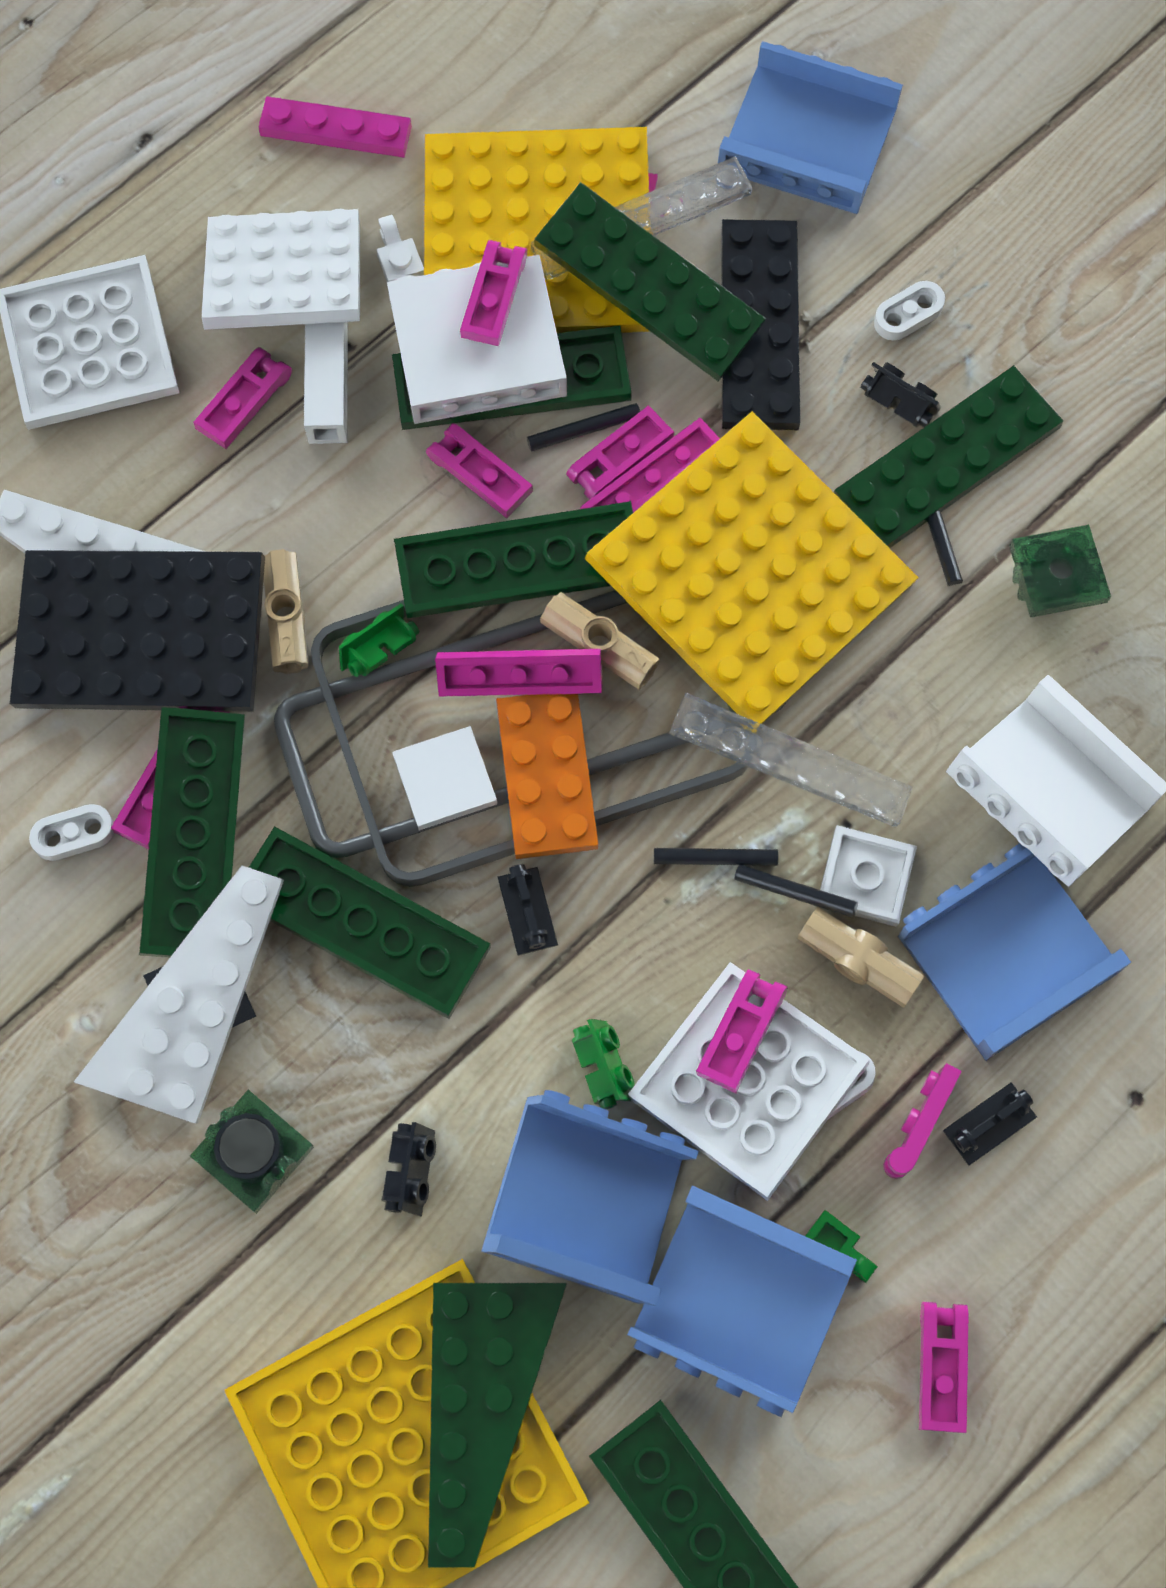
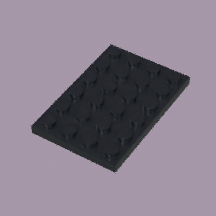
M25 550L9 704L19 709L161 710V707L203 711L254 712L265 556L262 552Z

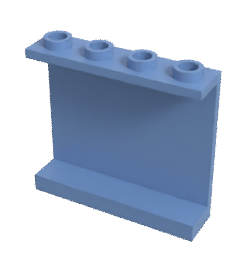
M762 41L757 68L729 138L724 136L720 145L717 170L858 214L896 113L903 84L893 82L885 77H877L858 71L853 67L828 62L817 56H809L789 50L782 45H773Z
M1020 843L1004 855L1007 860L1002 864L994 867L992 863H989L976 871L971 876L974 882L963 889H960L958 885H954L937 897L939 904L932 909L926 911L924 906L910 913L903 919L905 926L898 935L901 942L985 1061L1120 973L1131 963L1122 949L1113 954L1109 952L1054 875L1031 851Z
M545 1090L544 1095L527 1097L481 1251L637 1304L657 1306L661 1288L648 1284L681 1162L682 1160L697 1159L699 1151L684 1146L685 1139L680 1136L661 1132L660 1136L646 1132L647 1125L639 1121L623 1118L620 1123L607 1118L609 1111L603 1108L584 1104L583 1109L570 1105L568 1104L570 1097L555 1091Z
M692 1185L685 1201L687 1207L653 1282V1286L661 1288L657 1306L643 1305L635 1326L630 1327L627 1335L637 1339L634 1345L635 1349L657 1359L661 1351L677 1358L674 1367L699 1378L702 1371L707 1372L718 1378L716 1387L732 1395L740 1397L743 1390L760 1397L757 1406L779 1417H782L784 1410L794 1413L857 1260Z

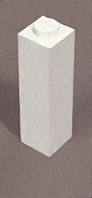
M348 322L305 324L304 428L309 444L347 443Z

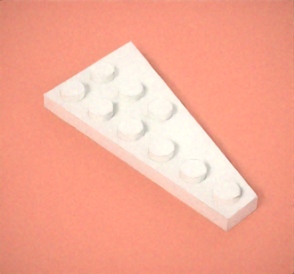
M4 490L0 497V536L23 553H25V550L202 551L11 491Z
M241 866L74 1082L195 1124L198 1123L284 880Z

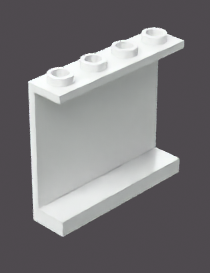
M540 255L527 256L499 346L461 338L460 328L481 262L468 268L456 270L441 269L434 274L417 277L403 276L395 281L387 282L414 424L567 396V377ZM497 263V266L508 268V264Z
M1049 675L1038 683L1021 705L971 748L964 747L946 770L961 788L965 789L986 809L990 816L997 819L1017 838L1022 846L1031 851L1054 876L1058 877L1068 887L1130 829L1166 792V782Z

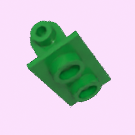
M402 603L389 612H382L369 626L358 633L350 634L344 639L342 644L339 645L340 670L342 672L349 669L355 677L360 675L367 676L388 660V655L381 648L385 647L395 656L416 641V636L420 633L419 628L413 621L407 623L404 621V605Z
M587 1020L589 1025H583L573 1030L575 1037L572 1039V1043L582 1068L596 1064L598 1067L597 1071L585 1075L594 1104H599L600 1108L608 1110L617 1106L616 1101L632 1102L628 1097V1093L634 1087V1079L628 1067L622 1064L617 1050L620 1047V1042L616 1031L607 1021Z

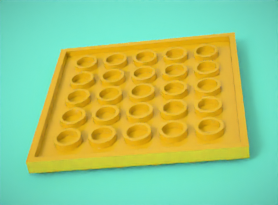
M647 127L425 134L424 275L434 274L441 269L456 270L468 268L480 263L488 240L501 242V247L514 249L515 246L527 248V256L540 255L557 333L620 326L622 333L650 332L534 246L535 237L580 182L650 233Z
M753 411L589 550L585 556V560L753 731H756L919 578Z
M463 1259L224 1390L318 1588H443L589 1504L532 1393L476 1566L428 1568L433 1283H475Z

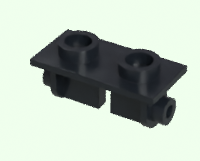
M873 362L871 366L877 372L874 378L867 375L860 386L865 391L864 395L871 398L887 409L895 397L899 398L901 402L894 413L913 424L916 428L919 425L926 427L934 416L929 412L931 407L938 411L941 409L939 402L935 400L938 395L935 391L920 382L915 387L902 380L905 373L888 362H885L883 367Z
M525 864L510 867V874L498 876L497 878L517 956L558 946L538 867L526 869Z
M1010 1082L949 1125L943 1132L967 1165L970 1166L1037 1118L1030 1108L1033 1100L1024 1089L1018 1092L1013 1083Z
M412 1122V1125L399 1123L397 1131H393L388 1162L402 1164L401 1172H386L381 1199L382 1202H385V1211L394 1213L404 1211L422 1217L423 1206L429 1196L428 1174L430 1162L436 1153L435 1130L417 1122Z

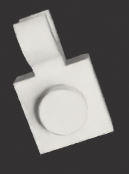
M393 215L378 219L381 227L379 230L385 247L376 250L387 282L395 281L403 276H423L424 267L413 239L401 241Z

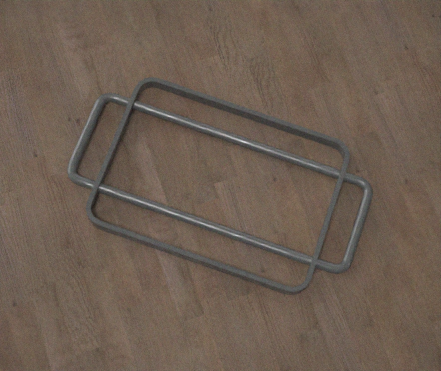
M614 590L577 603L595 614L626 604L627 602ZM404 600L334 622L322 628L314 638L311 647L312 662L320 686L285 699L277 708L274 717L275 731L310 838L317 850L333 858H343L375 848L386 875L397 884L408 887L425 885L515 854L514 841L512 839L420 871L406 872L393 866L386 855L383 845L509 803L507 786L494 790L497 805L422 830L418 829L415 818L378 829L334 699L436 666L435 658L438 652H479L549 629L540 623L542 614L378 667L367 676H350L332 683H328L322 666V656L326 647L339 638L360 632L373 623L379 614L385 611L389 612L400 603L404 605V617H407ZM322 702L327 704L370 831L369 833L341 842L332 841L326 833L290 724L291 716L296 711ZM728 705L730 710L728 713L587 759L589 776L734 727L737 728L744 747V755L738 762L729 767L595 811L596 826L730 782L743 775L750 765L755 746L750 727ZM782 705L776 712L781 710L784 705Z

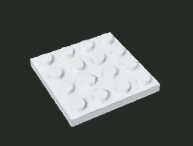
M358 209L208 217L202 303L204 330L360 321V220Z
M145 255L0 289V314L23 419L28 430L180 393Z
M730 962L631 1089L628 1097L647 1113L684 1138L685 1141L768 1201L869 1065V1059L793 1005L783 1000L736 1094L697 1076L696 1070L745 974L744 971ZM753 994L748 1002L761 1008L765 999Z

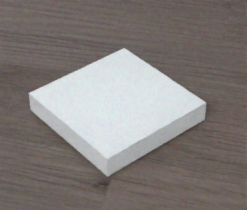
M471 726L392 752L419 830L497 805V798Z
M837 825L820 890L857 901L858 907L855 913L857 917L897 927L917 846Z

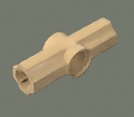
M285 549L273 550L264 555V586L266 596L264 607L268 616L272 667L274 672L284 674L300 673L301 670L308 668L297 554ZM291 607L294 609L287 616L276 615L281 608Z
M562 592L551 599L540 617L541 624L578 649H601V665L638 690L647 684L660 663L658 657L619 632L616 624L611 619L605 616L594 615ZM595 636H604L610 642L603 646H597L590 639Z
M817 907L809 917L797 938L834 962L836 970L849 980L859 985L868 984L903 1008L925 977L919 971L887 952L888 948L880 939L862 929L853 930L820 907Z

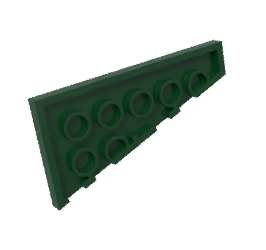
M433 1283L428 1568L476 1566L567 1283Z

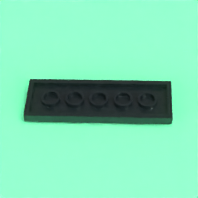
M722 219L721 286L766 318L762 327L722 377V429H732L753 411L771 430H799L800 372L797 221Z

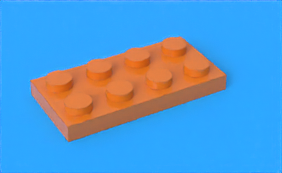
M536 694L496 698L516 859L598 850V837L578 694Z

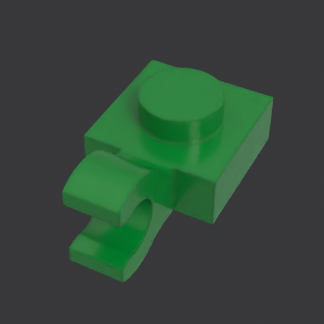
M826 1210L823 1211L805 1235V1237L856 1259L857 1262L852 1273L864 1283L869 1280L878 1267L853 1248L860 1239V1236Z

